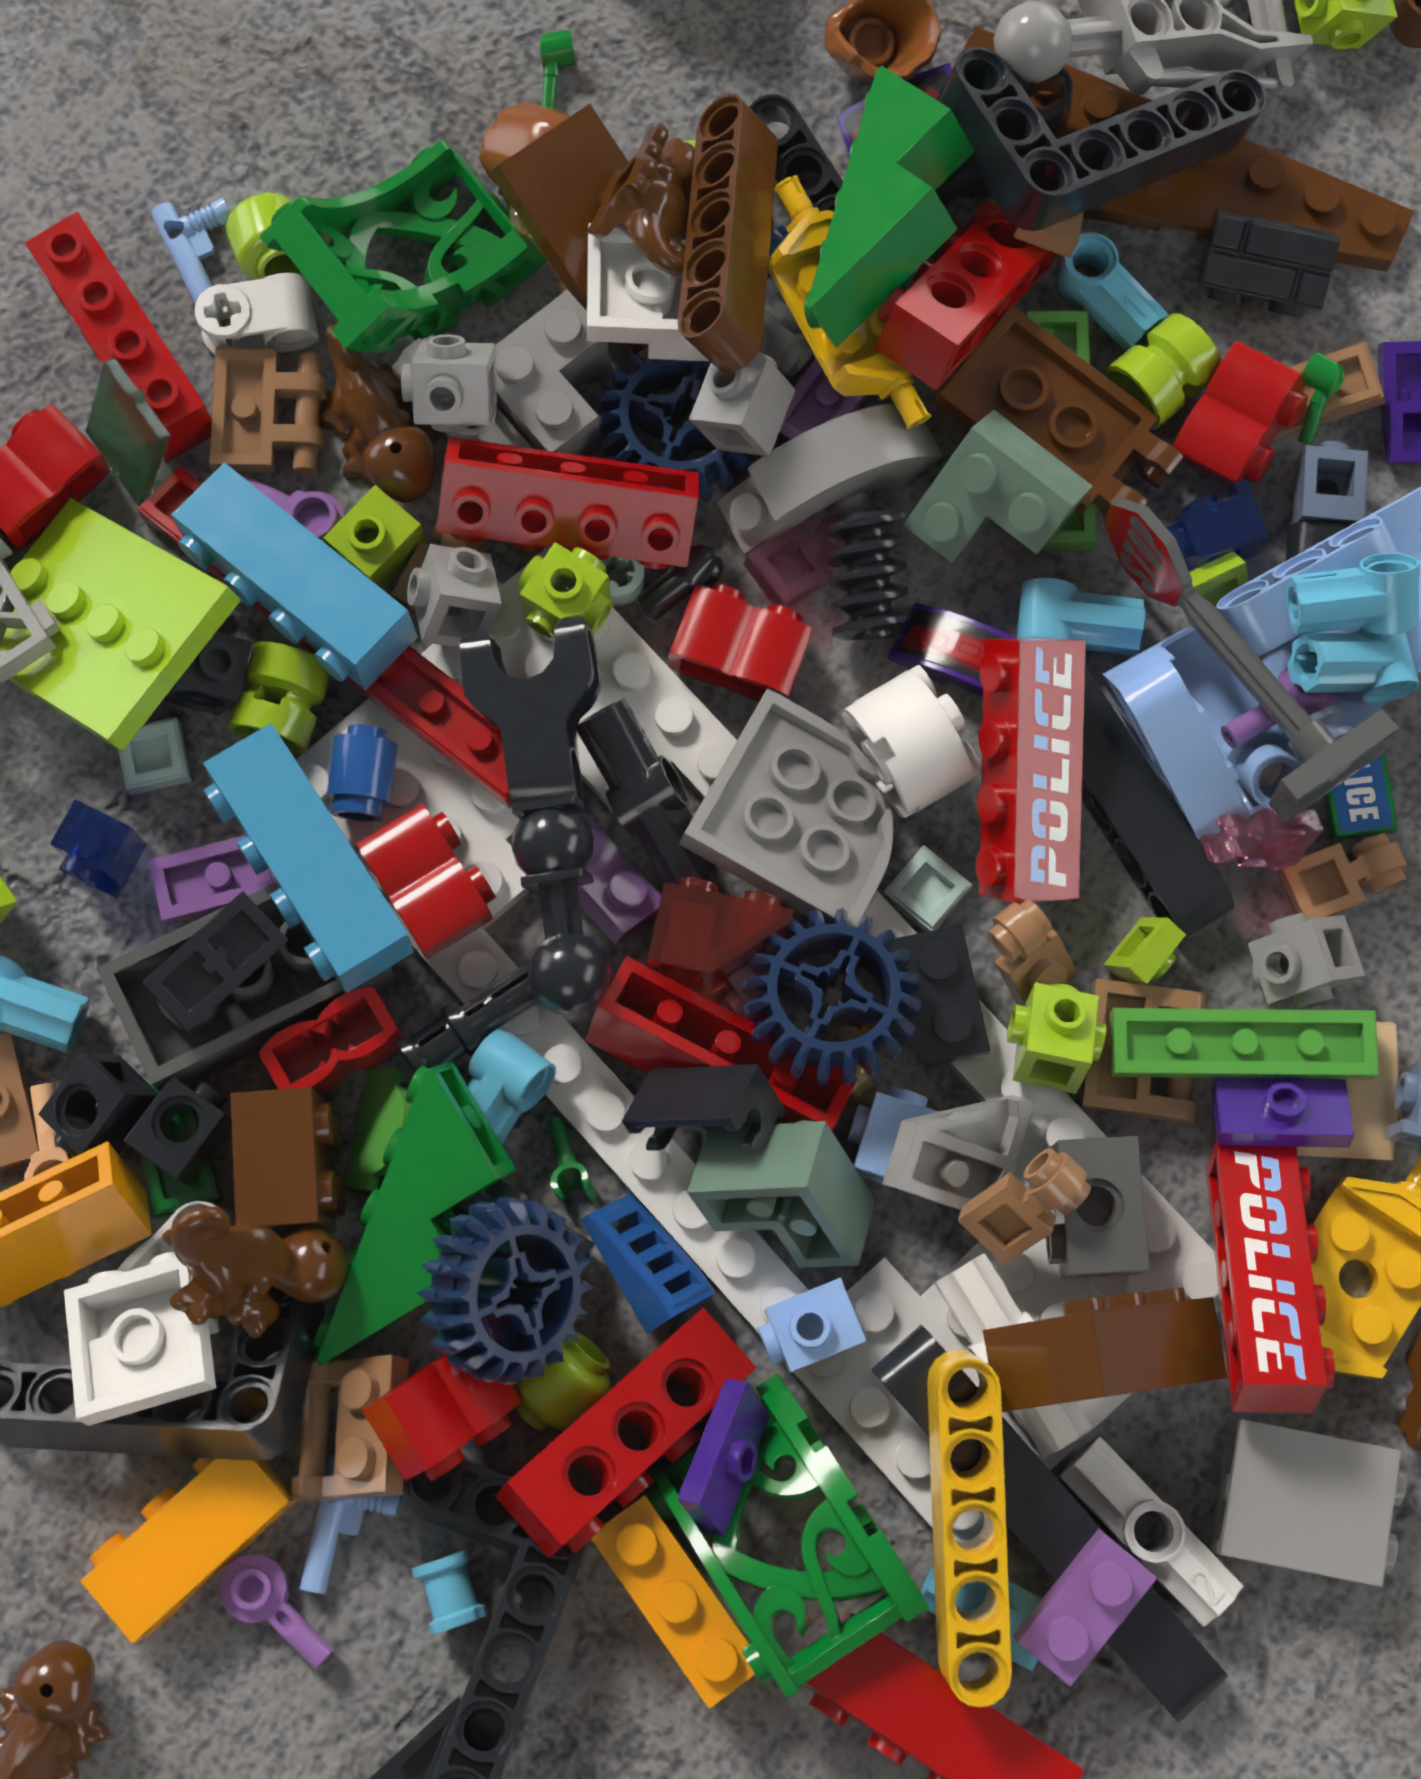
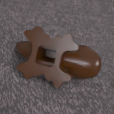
M659 123L647 131L640 148L622 171L616 169L611 176L607 186L598 197L597 201L600 202L601 206L587 232L596 238L608 236L617 227L633 240L641 254L659 270L672 276L682 277L685 245L680 241L686 240L695 147L688 142H683L679 138L674 137L668 140V130L665 125Z
M331 323L327 327L326 338L336 383L334 391L327 389V397L325 400H322L323 408L320 411L319 425L323 429L334 430L339 439L346 441L342 448L345 458L348 459L342 469L344 477L352 480L362 478L367 485L378 486L385 494L400 503H411L426 496L432 488L435 478V457L432 444L438 440L441 431L434 430L429 424H414L413 411H410L412 402L403 401L401 381L394 375L392 367L385 363L380 364V367L377 368L368 363L360 352L345 349L331 331L337 323Z
M201 1206L177 1216L171 1229L165 1231L162 1235V1239L173 1249L181 1264L187 1267L189 1274L188 1284L173 1294L169 1300L171 1306L178 1311L184 1312L191 1323L197 1326L203 1325L208 1318L217 1319L221 1315L226 1316L232 1325H243L247 1333L255 1339L260 1338L267 1326L269 1327L279 1317L280 1307L277 1301L269 1295L271 1287L281 1290L301 1302L320 1303L334 1297L339 1292L348 1273L347 1258L339 1242L324 1229L312 1225L295 1226L280 1237L273 1230L251 1224L231 1226V1220L224 1210L217 1206Z
M68 1640L53 1641L38 1650L22 1664L14 1678L12 1687L0 1690V1702L5 1709V1712L0 1715V1727L5 1731L4 1736L0 1737V1779H77L79 1776L76 1766L78 1760L81 1761L90 1756L92 1744L108 1739L110 1734L106 1725L98 1720L100 1714L99 1705L92 1700L95 1666L92 1655L85 1647Z

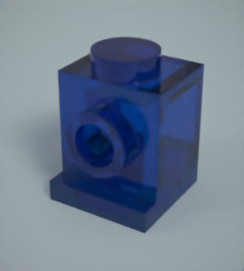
M1246 479L1234 483L1226 499L1219 501L1217 495H1209L1189 503L1182 509L1183 513L1180 514L1177 522L1166 526L1169 532L1176 538L1189 572L1232 551L1242 560L1255 557L1269 536Z
M75 799L50 845L65 858L59 868L61 872L117 899L147 843L131 826Z

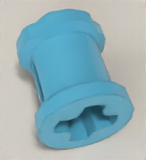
M469 1549L411 1568L413 1578L419 1579L423 1583L432 1612L433 1620L428 1624L431 1635L489 1615L486 1605L478 1604L466 1565L472 1559Z

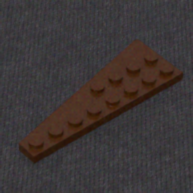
M975 25L963 51L968 48L982 47L995 52L993 40L995 33ZM1066 64L1063 68L1070 74L1073 82L1071 116L1067 125L1054 136L1056 139H1059L1153 100L1142 95H1136L1130 90ZM1050 91L1037 92L1030 98L1034 106L1041 109H1049L1061 101L1056 94ZM1243 138L1233 150L1083 212V218L1160 231L1162 226L1199 232L1198 238L1207 240L1214 212L1218 208L1336 233L1341 238L1335 263L1387 272L1415 211ZM983 181L960 194V196L973 198L974 192L991 195Z

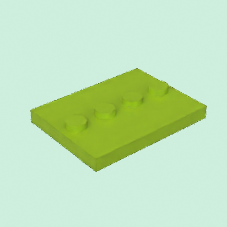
M70 498L10 572L29 604L32 605L40 599L57 623L60 631L50 637L56 648L8 680L123 752L241 599L227 585ZM0 585V596H1V593H2V590H3V588L1 587V585ZM7 628L0 645V650H11L32 636L28 629Z

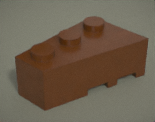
M1184 1287L1148 1293L1135 1292L1105 1298L1098 1296L1062 1302L1064 1316L983 1330L988 1365L992 1367L999 1378L1002 1412L1228 1378L1213 1297L1186 1300Z

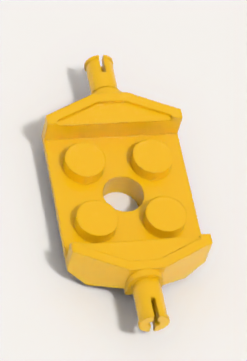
M797 175L782 180L775 186L774 190L779 195L792 222L786 227L789 234L769 256L768 271L833 389L844 397L879 395L881 400L891 397L906 424L907 430L921 425L931 415L926 410L912 385L914 382L913 374L874 349L885 326L884 323L878 320V317L889 297L837 348L833 346L822 329H812L807 323L804 311L805 298L807 293L811 291L820 261V248L823 241L826 240L834 211L825 210L820 212L817 207L813 208Z
M1421 1155L1405 1182L1400 1181L1392 1184L1354 1177H1345L1339 1180L1313 1222L1318 1234V1257L1316 1263L1312 1264L1314 1285H1322L1324 1287L1326 1295V1319L1324 1325L1320 1326L1322 1347H1330L1332 1349L1335 1374L1366 1379H1383L1388 1371L1384 1368L1385 1363L1421 1306ZM1347 1261L1362 1263L1371 1275V1286L1364 1297H1351L1340 1286L1339 1272Z

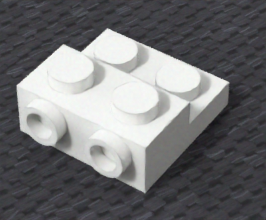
M617 227L608 236L596 238L588 233L586 341L648 344V359L709 361L678 331L682 277L672 276L659 270L641 254L633 240ZM686 240L680 241L684 245L686 244Z
M174 1252L158 1255L151 1260L150 1265L127 1272L105 1271L97 1273L89 1278L87 1284L64 1290L76 1419L88 1426L216 1389L210 1335L219 1332L218 1319L208 1318L203 1325H193L184 1312L178 1311L171 1306L169 1300L173 1294L188 1284L189 1276L187 1267L181 1264Z

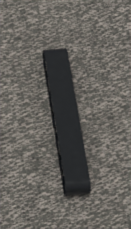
M920 1325L878 1362L871 1371L929 1437L928 1374L935 1359L945 1353L946 1350L925 1327ZM962 1369L953 1374L948 1384L949 1398L955 1402L969 1400L978 1390V1387ZM1002 1416L1006 1526L1056 1582L1098 1529L1101 1530V1528ZM967 1439L955 1446L951 1453L950 1462L958 1471H967L977 1465L982 1453L980 1441ZM1152 1587L1147 1590L1107 1640L1111 1647L1178 1723L1229 1677Z

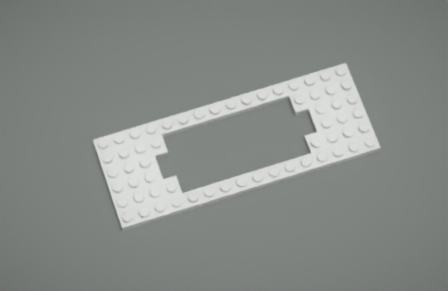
M550 548L542 551L538 555L544 558L550 550ZM525 565L503 584L504 600L499 616L495 619L489 637L494 639L501 648L507 674L510 677L527 679L544 671L553 659L555 642L535 632L525 621L526 618L524 617L519 594L522 590L518 588L520 577L527 567ZM562 584L558 592L564 593L572 589ZM612 607L604 624L593 634L602 688L592 708L579 722L625 697L656 754L667 758L678 775L703 800L737 740ZM432 644L421 653L422 656L463 687L459 647ZM368 698L310 747L307 753H303L297 758L296 762L331 814L332 801L326 798L334 736L347 734L349 725H371L385 729L387 731L386 739L398 745L391 805L383 809L382 821L357 822L331 816L408 933L412 947L456 997L465 1004L518 968L485 929L529 892L521 886L520 877L526 875L516 865L512 846L509 844L513 839L514 829L520 819L512 814V807L507 808ZM577 732L582 780L612 811L605 793V785L607 783ZM422 803L431 817L443 811L462 842L461 846L453 850L465 871L476 865L496 896V899L486 904L491 911L493 920L428 960L356 845L357 842ZM876 890L863 915H869L873 919L870 935L876 938L881 932L890 929L895 934V938L917 934ZM980 1001L991 1051L988 1055L948 1062L946 1064L981 1102L1010 1095L1035 1101L1013 1175L1027 1188L1029 1182L1023 1177L1026 1167L1039 1153L1048 1149L1056 1141L1105 1138L1107 1136L1066 1092L1012 1081L1017 1044L1007 1042V1029ZM538 1002L500 1027L507 1029L556 1066L555 1078L545 1094L548 1100L623 1184L639 1199L758 1335L757 1327L768 1323L764 1313L765 1308L809 1291L755 1230L714 1231L687 1193L696 1164L673 1139L670 1140L667 1147L663 1150L647 1151L646 1144L648 1138L653 1135L655 1127H646L641 1133L630 1134L622 1123V1119L634 1100V1095L562 1015L544 1008ZM1143 1175L1142 1186L1150 1271L1139 1275L1060 1279L1059 1264H1049L1046 1238H1044L1005 1265L983 1244L978 1242L938 1279H942L985 1253L988 1260L992 1262L993 1268L1005 1283L1009 1294L1020 1312L1023 1313L1025 1311L1034 1321L1064 1316L1062 1302L1098 1296L1105 1298L1135 1292L1148 1293L1184 1287L1186 1300L1213 1297L1216 1313L1221 1309L1215 1252ZM1090 1191L1083 1203L1076 1208L1079 1217L1089 1225L1102 1226L1107 1219V1204L1103 1197L1096 1192ZM884 1257L847 1291L866 1342L792 1373L933 1530L929 1437L874 1375L871 1369L920 1325L925 1327L946 1352L956 1349L969 1351L968 1346L971 1343L935 1284L930 1286L920 1296ZM972 1368L962 1369L978 1387L979 1377L977 1371ZM1132 1393L1076 1401L1092 1429L1083 1434L1079 1439L1044 1459L1040 1458L1037 1451L1031 1446L1024 1430L1017 1423L1013 1412H1002V1416L1047 1468L1051 1470ZM951 1463L952 1469L955 1470V1471H958V1470L954 1467V1465ZM970 1510L958 1516L953 1527L954 1538L960 1541H968L978 1536L984 1526L983 1512Z

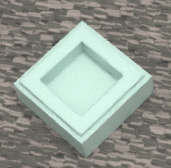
M177 717L144 724L123 752L119 751L125 787L130 795L192 782L181 722Z
M923 845L885 889L882 896L923 931L929 932L937 930L970 891L973 884Z

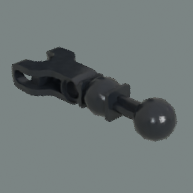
M582 614L558 620L554 627L553 659L543 672L527 679L510 677L507 674L501 648L494 639L489 637L486 631L468 632L460 639L464 695L477 711L492 724L500 728L512 814L520 819L513 832L512 853L516 865L526 875L520 877L521 886L529 892H539L545 941L535 949L529 961L528 982L532 994L544 1008L558 1015H577L590 1010L603 998L610 981V965L605 951L594 939L584 935L578 886L594 883L593 874L586 870L593 855L594 837L589 822L580 813L584 812L585 809L576 728L580 719L596 702L602 688L593 631Z

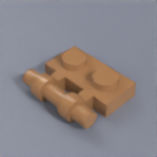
M215 348L209 460L213 472L225 462L237 473L275 474L276 450L293 452L292 472L300 476H313L317 474L318 454L324 452L325 431L319 427L320 403L327 397V379L321 375L322 356L320 354L302 352L298 354L297 372H280L281 359L277 349ZM279 399H293L296 401L295 424H277Z

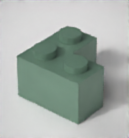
M992 410L970 429L903 526L951 563L975 542L990 520H993L1031 551L1038 554L1059 532L1093 486L998 412Z
M803 1120L796 1123L774 1124L765 1143L757 1149H744L742 1147L744 1137L749 1133L751 1126H741L738 1131H726L724 1127L707 1129L687 1193L714 1231L773 1229L799 1268L859 1266L876 1200L826 1121L814 1122Z

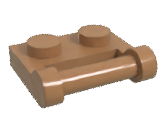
M1096 978L1092 983L1091 994L1099 996L1096 1021L1106 1024V1035L1099 1060H1092V1065L1082 1082L1079 1107L1081 1109L1154 1118L1171 1123H1196L1197 1102L1191 1101L1194 1078H1168L1166 1097L1149 1095L1151 1077H1111L1109 1013L1113 1008L1207 1009L1208 995L1189 990Z
M384 1355L326 1362L322 1365H319L317 1361H313L303 1402L299 1476L292 1478L291 1499L320 1502L403 1494V1477L365 1417L362 1409L408 1379V1358ZM331 1387H339L334 1475L326 1476Z

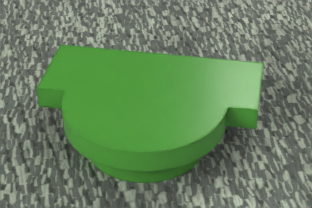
M395 1068L369 1069L344 1183L346 1189L373 1192L379 1186L380 1177L386 1175L389 1166L383 1164L384 1151L395 1130L399 1127H404L411 1108V1104L406 1102L407 1089L400 1086L402 1070Z

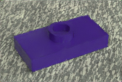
M1214 1078L1211 1093L1218 1145L1350 1148L1354 1138V1130L1346 1080Z
M726 1379L725 1383H723L678 1495V1501L703 1533L724 1537L743 1485L751 1479L756 1469L757 1449L770 1415L748 1382Z

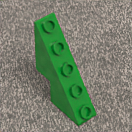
M883 66L876 71L871 89L866 94L862 120L856 140L852 142L850 147V160L843 184L835 197V210L826 240L823 241L820 248V261L811 291L807 293L804 303L805 317L809 326L812 329H822L836 348L958 230L935 190L975 152L950 108Z
M453 1061L432 1068L421 1066L409 1084L406 1102L411 1104V1108L403 1128L399 1127L395 1130L386 1146L383 1164L389 1166L381 1188H376L371 1193L360 1217V1225L366 1227L358 1250L353 1249L346 1257L348 1273L342 1285L343 1290L336 1309H332L326 1314L316 1333L315 1346L321 1348L317 1357L319 1365L342 1354L428 1302L417 1294L422 1289L431 1286L432 1274H429L421 1264L430 1260L437 1261L440 1255L432 1240L433 1238L440 1237L441 1235L452 1236L449 1218L456 1217L452 1209L516 1171L515 1166Z

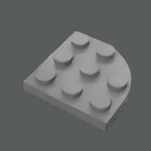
M767 688L679 844L809 917L810 911L817 908L823 915L825 924H833L836 911L844 908L848 914L846 925L857 928L889 863L893 844V819L891 809L885 808L882 795L874 780L877 772L861 749L832 724Z

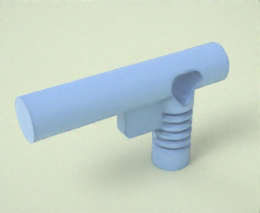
M223 197L212 202L210 206L206 205L205 209L200 208V212L195 210L194 214L189 213V217L185 215L179 218L173 204L168 202L157 205L151 211V216L194 303H196L202 292L213 286L201 260L215 253V248L207 234L208 229L213 230L214 227L218 228L219 224H226L230 215ZM173 230H183L175 239H171L169 236Z
M330 1454L326 1476L334 1475L335 1455ZM403 1494L338 1501H320L300 1589L326 1594L339 1533L358 1535L361 1531L364 1514L367 1509L370 1512L375 1510L376 1513H379L381 1511L384 1515L397 1517L400 1512Z

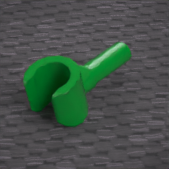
M570 30L548 32L540 39L543 67L542 77L544 78L541 105L547 108L555 109L559 80L557 68L575 65Z
M1321 353L1313 354L1302 372L1305 384L1316 390L1309 401L1310 404L1298 438V442L1308 445L1313 444L1329 398L1336 394L1345 379L1342 366Z
M556 1117L549 1120L548 1124L558 1168L551 1176V1186L562 1208L566 1212H570L567 1195L576 1187H584L591 1205L594 1204L597 1200V1190L586 1168L576 1161L564 1119Z

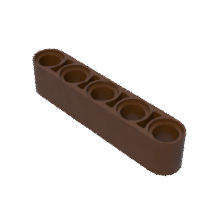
M737 94L723 95L713 101L703 112L697 126L678 314V331L720 372L727 374L737 372L746 367L758 353L762 342L778 151L777 137Z

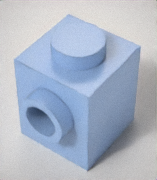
M891 1087L889 1095L876 1092L870 1108L858 1104L847 1142L858 1145L853 1165L861 1177L883 1183L901 1121L939 1112L926 1108L928 1098L906 1089Z
M841 1277L765 1308L764 1313L768 1323L757 1327L771 1364L775 1365L784 1361L789 1374L866 1342Z

